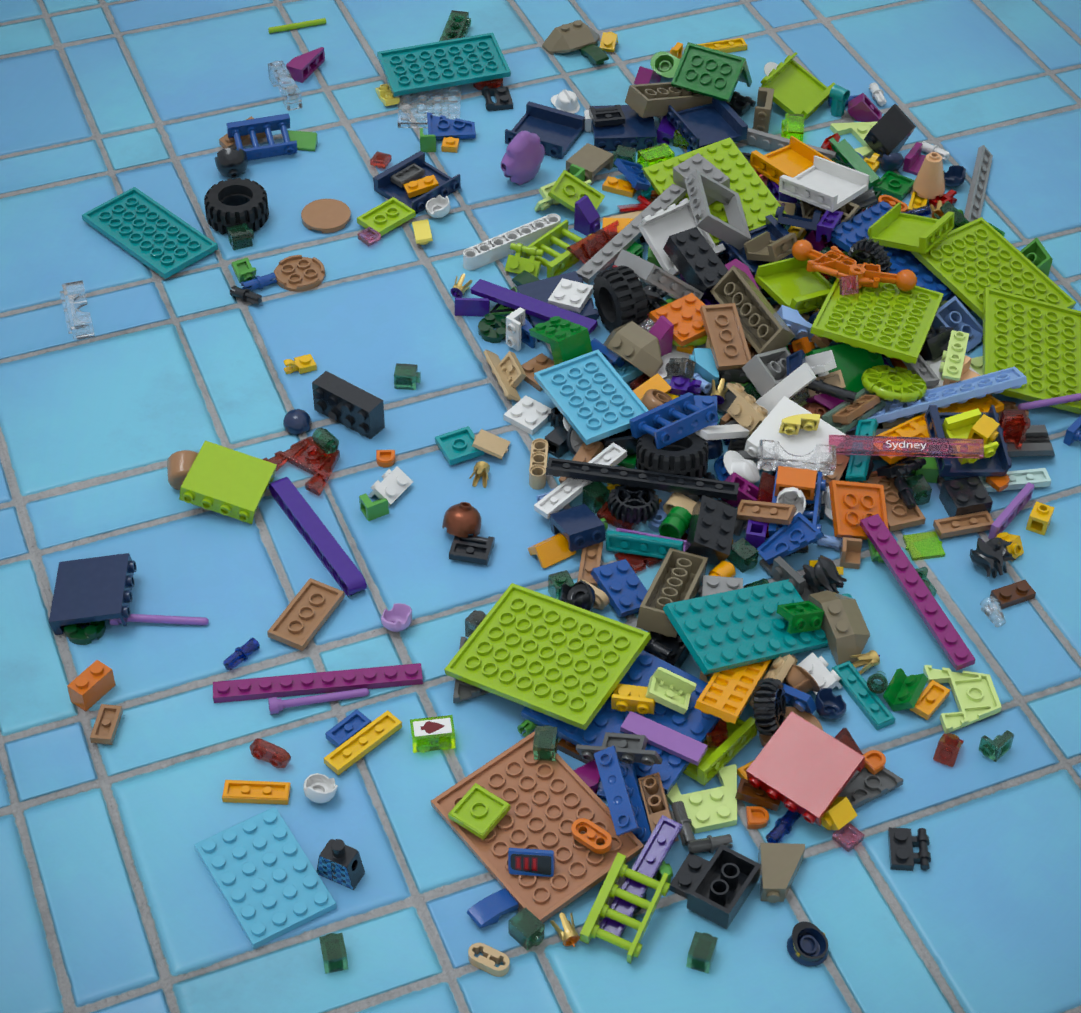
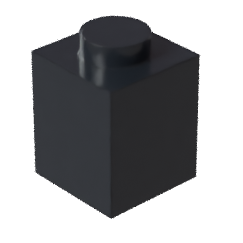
M558 426L545 436V440L548 442V453L558 459L569 451L567 445L568 431L563 427Z

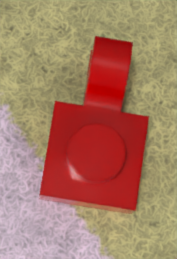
M835 133L826 138L820 148L832 151L829 139L833 137L839 142L841 137L838 133Z
M949 190L941 197L939 195L935 199H929V205L933 204L937 208V203L941 200L942 209H944L945 206L948 207L957 201L953 197L957 192Z

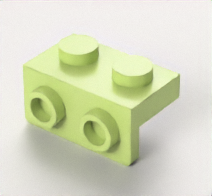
M658 667L650 677L646 697L654 699L655 702L684 715L688 710L690 696L696 689L697 684L667 669Z

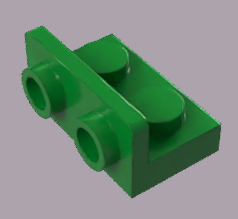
M804 601L778 605L777 613L789 622L788 633L820 630L825 611L812 602Z
M901 668L897 669L883 698L893 712L912 709L915 707L928 678L924 673L907 676Z

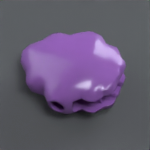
M521 131L508 144L500 165L504 176L510 178L511 182L523 185L534 179L539 172L545 154L544 146L540 144V137L535 133Z

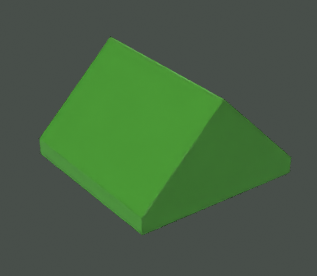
M1036 237L1020 252L1046 276H1049L1053 259Z

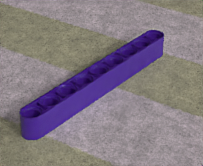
M284 477L270 483L269 490L275 501L344 593L349 597L366 589L367 584L361 572L290 479Z

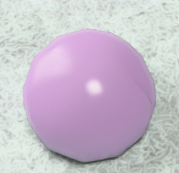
M396 603L391 610H384L381 616V623L389 631H403L412 622V609L406 604Z

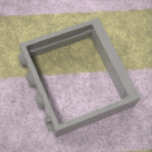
M695 169L685 179V184L696 226L741 250L744 247V243L751 240L739 194ZM705 194L724 204L728 223L710 214Z
M621 250L614 263L616 266L624 265L631 268L640 280L649 285L656 286L657 289H662L661 292H667V295L675 299L690 293L701 299L704 294L655 264L626 250Z

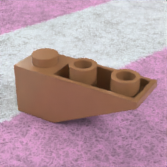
M659 772L638 778L651 832H653L662 815L673 820Z

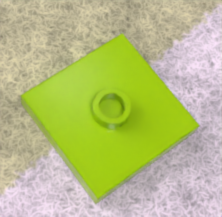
M475 783L448 813V817L484 840L508 813L511 806L506 801Z

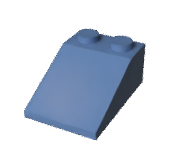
M956 296L938 309L932 326L936 328L945 325V327H953L954 331L969 333L966 353L983 341V327Z

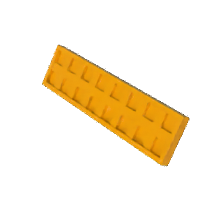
M986 394L983 398H971L965 403L956 402L946 408L938 407V412H967L979 408L980 412H988L991 405H994L996 413L1004 410V404L992 395ZM926 413L876 435L872 451L891 465L923 449L920 443H922L924 448L932 445L925 421Z
M773 659L714 673L697 699L694 708L701 710L705 714L719 717L725 722L735 724L754 693L758 681L763 678Z

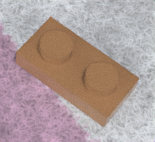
M101 704L90 735L91 743L112 745L123 713L122 706Z

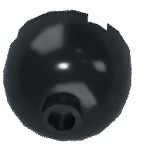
M233 147L220 150L217 153V157H215L218 171L223 176L236 178L243 174L248 164L247 154L244 150L238 148L239 151L234 150Z

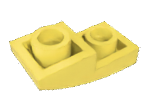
M381 84L380 87L375 88L379 99L385 106L400 103V97H393L389 84Z
M428 219L412 222L416 244L425 245L429 241H433Z
M798 414L786 417L781 421L779 433L798 435L799 429L817 431L820 414Z

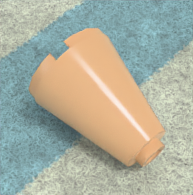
M931 152L926 155L913 183V192L916 191L919 197L935 199L936 196L940 195L941 197L945 193L942 156L937 152Z

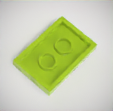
M563 170L548 193L549 197L574 213L575 202L583 196L589 197L596 210L605 195L566 170Z
M392 197L357 217V223L374 235L381 237L416 217V211Z

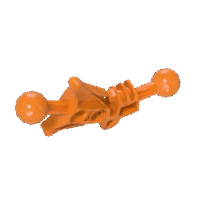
M803 239L796 241L792 246V255L798 261L811 259L807 262L806 270L808 272H821L847 282L846 285L852 289H860L862 286L878 288L879 282L896 284L898 289L902 291H910L917 284L915 273L909 269H904L894 274L881 272L879 264L874 265L873 263L868 264L864 262V264L857 265L856 260L845 255L836 246H832L831 250L825 254L814 250L812 244Z

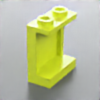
M979 408L945 418L942 424L944 435L961 465L974 463L984 457L990 458L996 453L999 446L997 441H989L986 445L978 446L967 439L971 428L982 415Z

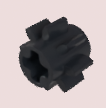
M557 407L551 409V413L548 414V421L551 422V427L561 426L564 428L562 413Z

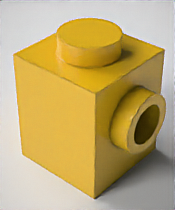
M983 414L971 428L967 439L978 446L986 445L989 441L993 442L999 434L997 430L1000 424L993 418Z
M1036 501L1030 513L1026 530L1045 535L1055 508Z
M837 797L821 818L824 828L827 830H840L858 816L847 797Z

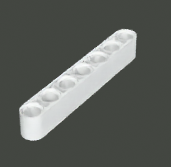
M549 214L463 251L464 269L469 271L476 270L507 257L508 254L516 253L515 250H510L511 243H522L524 246L530 245L560 224L561 217L557 214Z

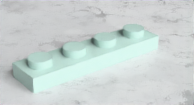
M1046 468L1008 471L1009 485L1002 491L1023 489L1028 482L1034 484V488L1050 486L1051 479ZM978 476L987 492H996L986 482L987 476Z

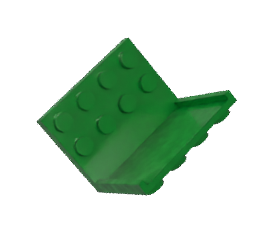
M688 42L671 85L730 102L738 81L747 84V87H750L752 79L746 58Z
M846 343L812 350L805 354L806 357L832 350L837 368L828 372L841 370L846 385L844 389L853 392H859L864 388L861 377L865 370L874 366L884 365L880 353H872L866 349L855 348Z

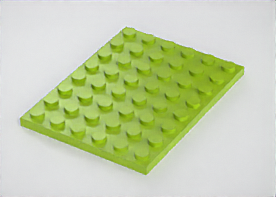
M731 138L643 168L644 175L660 196L669 186L675 184L673 182V167L699 153L730 178V189L740 196L749 231L766 225L765 217L772 215L775 218L778 206L781 207ZM686 193V195L679 202L686 198H688L689 200L688 194ZM719 201L710 204V214L728 223L724 204ZM709 233L713 242L717 246L719 243V238Z
M982 217L950 231L926 254L912 252L924 266L982 320L983 291L985 287L1070 309L1074 308L1076 304L1068 294Z
M836 278L811 326L810 333L815 334L817 337H826L835 342H843L855 348L860 347L872 353L877 352L889 358H897L906 363L916 364L944 294L919 286H915L910 291H902L898 289L896 284L879 282L878 288L862 286L860 289H852L846 285L847 282Z
M985 287L983 291V375L1016 367L1026 376L1027 384H1023L1020 388L1005 389L999 394L1030 402L1081 393V311ZM1081 400L1050 406L1081 414Z
M511 583L444 671L450 677L586 730L648 644L651 635L649 632Z

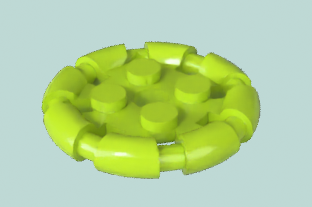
M889 365L874 366L865 370L861 377L862 384L871 394L876 393V396L888 401L913 402L923 398L927 392L926 383L919 375L912 374V371L897 366L895 368L889 367Z

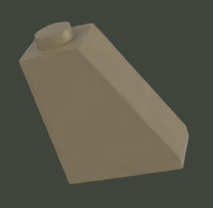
M760 843L758 863L761 864L759 876L761 901H768L770 903L784 902L802 864L805 844Z

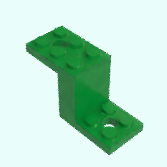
M554 316L549 321L538 323L534 328L529 329L530 336L550 344L554 365L592 352L588 328L559 316Z

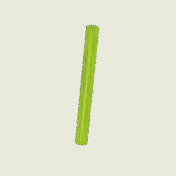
M321 18L269 27L268 32L270 34L326 24V19Z

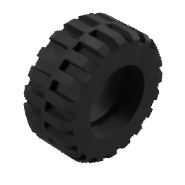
M230 178L227 181L222 180L217 185L214 184L211 189L209 188L204 197L207 222L215 231L221 234L226 233L229 236L251 234L252 231L259 230V227L262 228L269 218L267 193L260 184L250 181V179Z
M624 265L599 272L594 279L593 296L595 298V306L602 323L605 324V328L610 333L631 321L643 328L648 320L649 308H647L648 301L645 296V290L642 287L643 285L639 281L638 275L634 273V270Z
M694 432L661 449H657L655 437L648 433L644 434L637 442L636 469L703 478L708 470V443Z

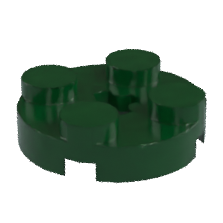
M492 313L486 314L478 324V334L482 336L484 341L500 343L502 339L506 338V317Z
M102 620L63 625L65 636L69 638L70 642L77 645H87L92 643L91 640L95 638L100 639L103 636L106 625L105 621ZM83 625H89V626H85L84 629H81V626H83Z

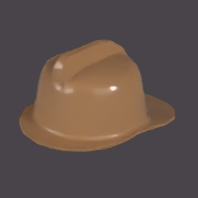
M797 665L791 666L784 678L786 685L805 693L820 691L815 679L805 669Z

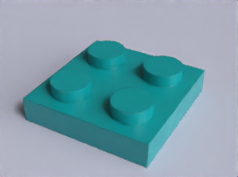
M469 426L435 437L436 445L450 466L484 455V451L472 447L475 435Z

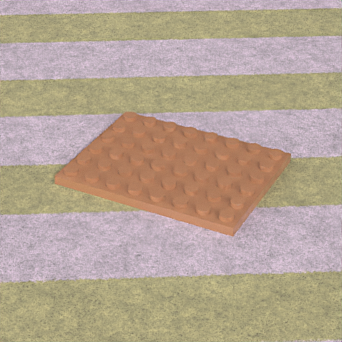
M536 730L431 800V806L498 883L518 902L519 907L537 927L604 880L617 853L625 855L626 863L639 855L644 848V845L632 832L621 836L616 835L607 805ZM475 783L506 801L511 806L508 813L484 840L448 817V813ZM580 818H586L606 830L612 838L611 849L607 853L597 854L576 841L571 831L573 822ZM509 848L553 850L555 856L554 876L542 877L509 874Z

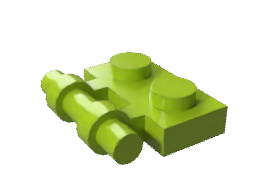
M511 243L510 250H515L516 253L515 256L508 254L504 271L520 274L525 270L538 278L542 262L536 261V257H542L544 250L538 249L535 246H524L522 243ZM522 252L530 254V258L521 257Z

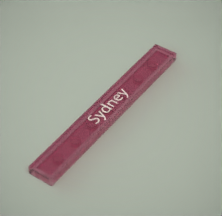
M829 435L828 454L983 459L984 439Z

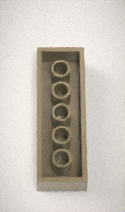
M671 82L630 85L625 103L635 110L640 117L647 118L667 115L669 105L677 112L712 103V97L674 87L671 85Z
M734 265L710 290L720 304L735 303L744 335L758 354L784 348L795 337V334L748 275Z
M670 548L640 605L636 627L645 631L660 633L666 637L676 638L678 633L665 614L663 607L667 603L696 597L702 584L703 575L706 572L708 558Z

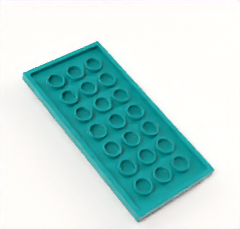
M493 33L377 52V57L393 97L511 76V71Z
M136 187L82 214L83 221L164 279L218 250L217 243Z
M789 579L667 603L663 607L665 614L704 675L828 646V640L822 628L820 630L793 634L787 632L789 622L777 613L778 605L804 602L793 584L789 582Z

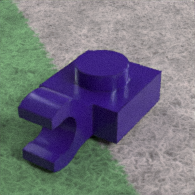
M672 376L669 393L684 395L690 392L700 395L701 388L697 387H701L702 381L693 380L690 382L689 378Z

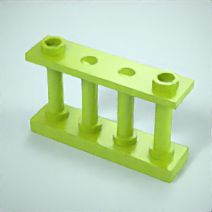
M565 220L528 245V247H538V249L544 250L545 253L555 258L552 261H548L541 256L536 257V261L542 262L541 265L547 267V278L562 274L596 250V236L593 234L585 238L577 236L568 231L569 221ZM567 237L577 244L571 246L560 239ZM555 244L566 251L560 254L551 249L550 246ZM522 252V257L529 259L530 254Z
M617 853L580 932V941L589 944L591 938L595 939L598 937L627 950V962L631 963L634 957L638 958L643 947L640 942L662 895H667L670 888L668 874L664 872L661 881L655 880L628 868L626 856ZM625 876L655 889L656 892L651 902L619 888V885H617L619 878H624ZM616 896L647 910L642 922L609 908L610 905L607 903L610 897L614 898ZM608 917L637 930L633 942L601 929L600 925H598L600 918Z

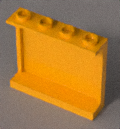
M790 136L789 145L765 155L757 150L752 151L750 165L753 169L779 185L780 176L787 175L793 178L813 166L815 155L829 161L832 160L794 136Z

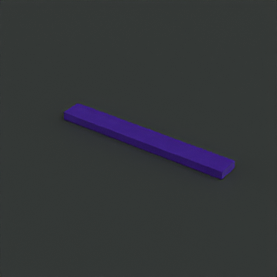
M479 279L470 289L471 294L488 298L490 301L515 310L521 307L525 310L526 314L545 321H549L554 316H559L588 328L589 335L598 326L597 321L482 279Z

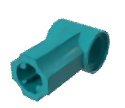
M835 84L829 93V96L832 98L830 112L834 117H841L844 115L845 103L850 96V90Z

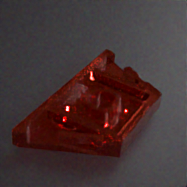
M618 220L568 246L567 250L585 264L617 235Z

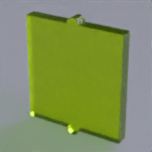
M935 531L903 535L906 545L905 550L909 552L912 561L945 557L942 542L939 541Z

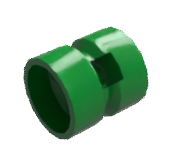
M673 507L659 526L660 535L681 539L690 526L691 513L683 507Z

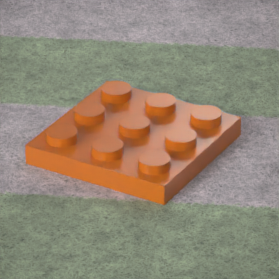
M693 293L649 312V318L656 323L659 317L664 315L674 325L673 340L681 347L707 335L700 313L701 306L705 304Z
M838 480L829 482L835 537L867 540L868 536L860 526V520L876 514L880 516L889 530L883 485Z

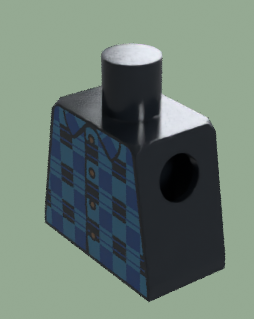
M330 839L319 855L316 871L318 875L352 890L356 888L365 874L359 851L345 845L341 839Z

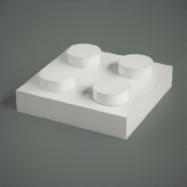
M562 278L549 297L548 303L580 313L594 292L593 286Z
M525 395L503 415V420L533 435L548 422V414L551 413V408Z

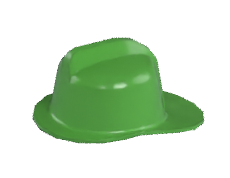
M660 51L652 56L650 65L660 76L673 78L680 59L668 52Z

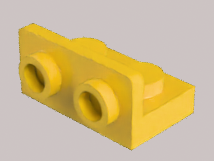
M618 684L611 697V709L621 712L632 711L640 714H654L656 702L654 699L646 697L648 687Z

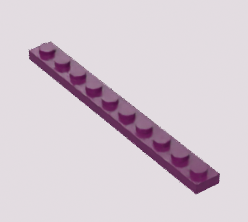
M876 514L860 520V526L955 670L957 671L975 664L974 656L880 516Z
M421 663L217 681L213 682L214 703L272 697L333 693L362 688L376 689L423 684Z

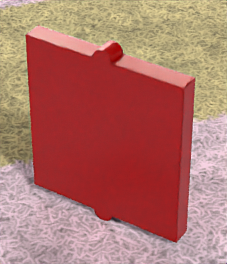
M644 203L619 205L618 210L620 212L644 210L647 206Z

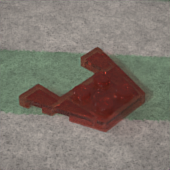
M309 436L291 445L290 449L284 452H276L274 457L270 459L266 457L262 460L277 464L276 471L286 462H289L314 475L305 483V489L319 496L340 457V451Z

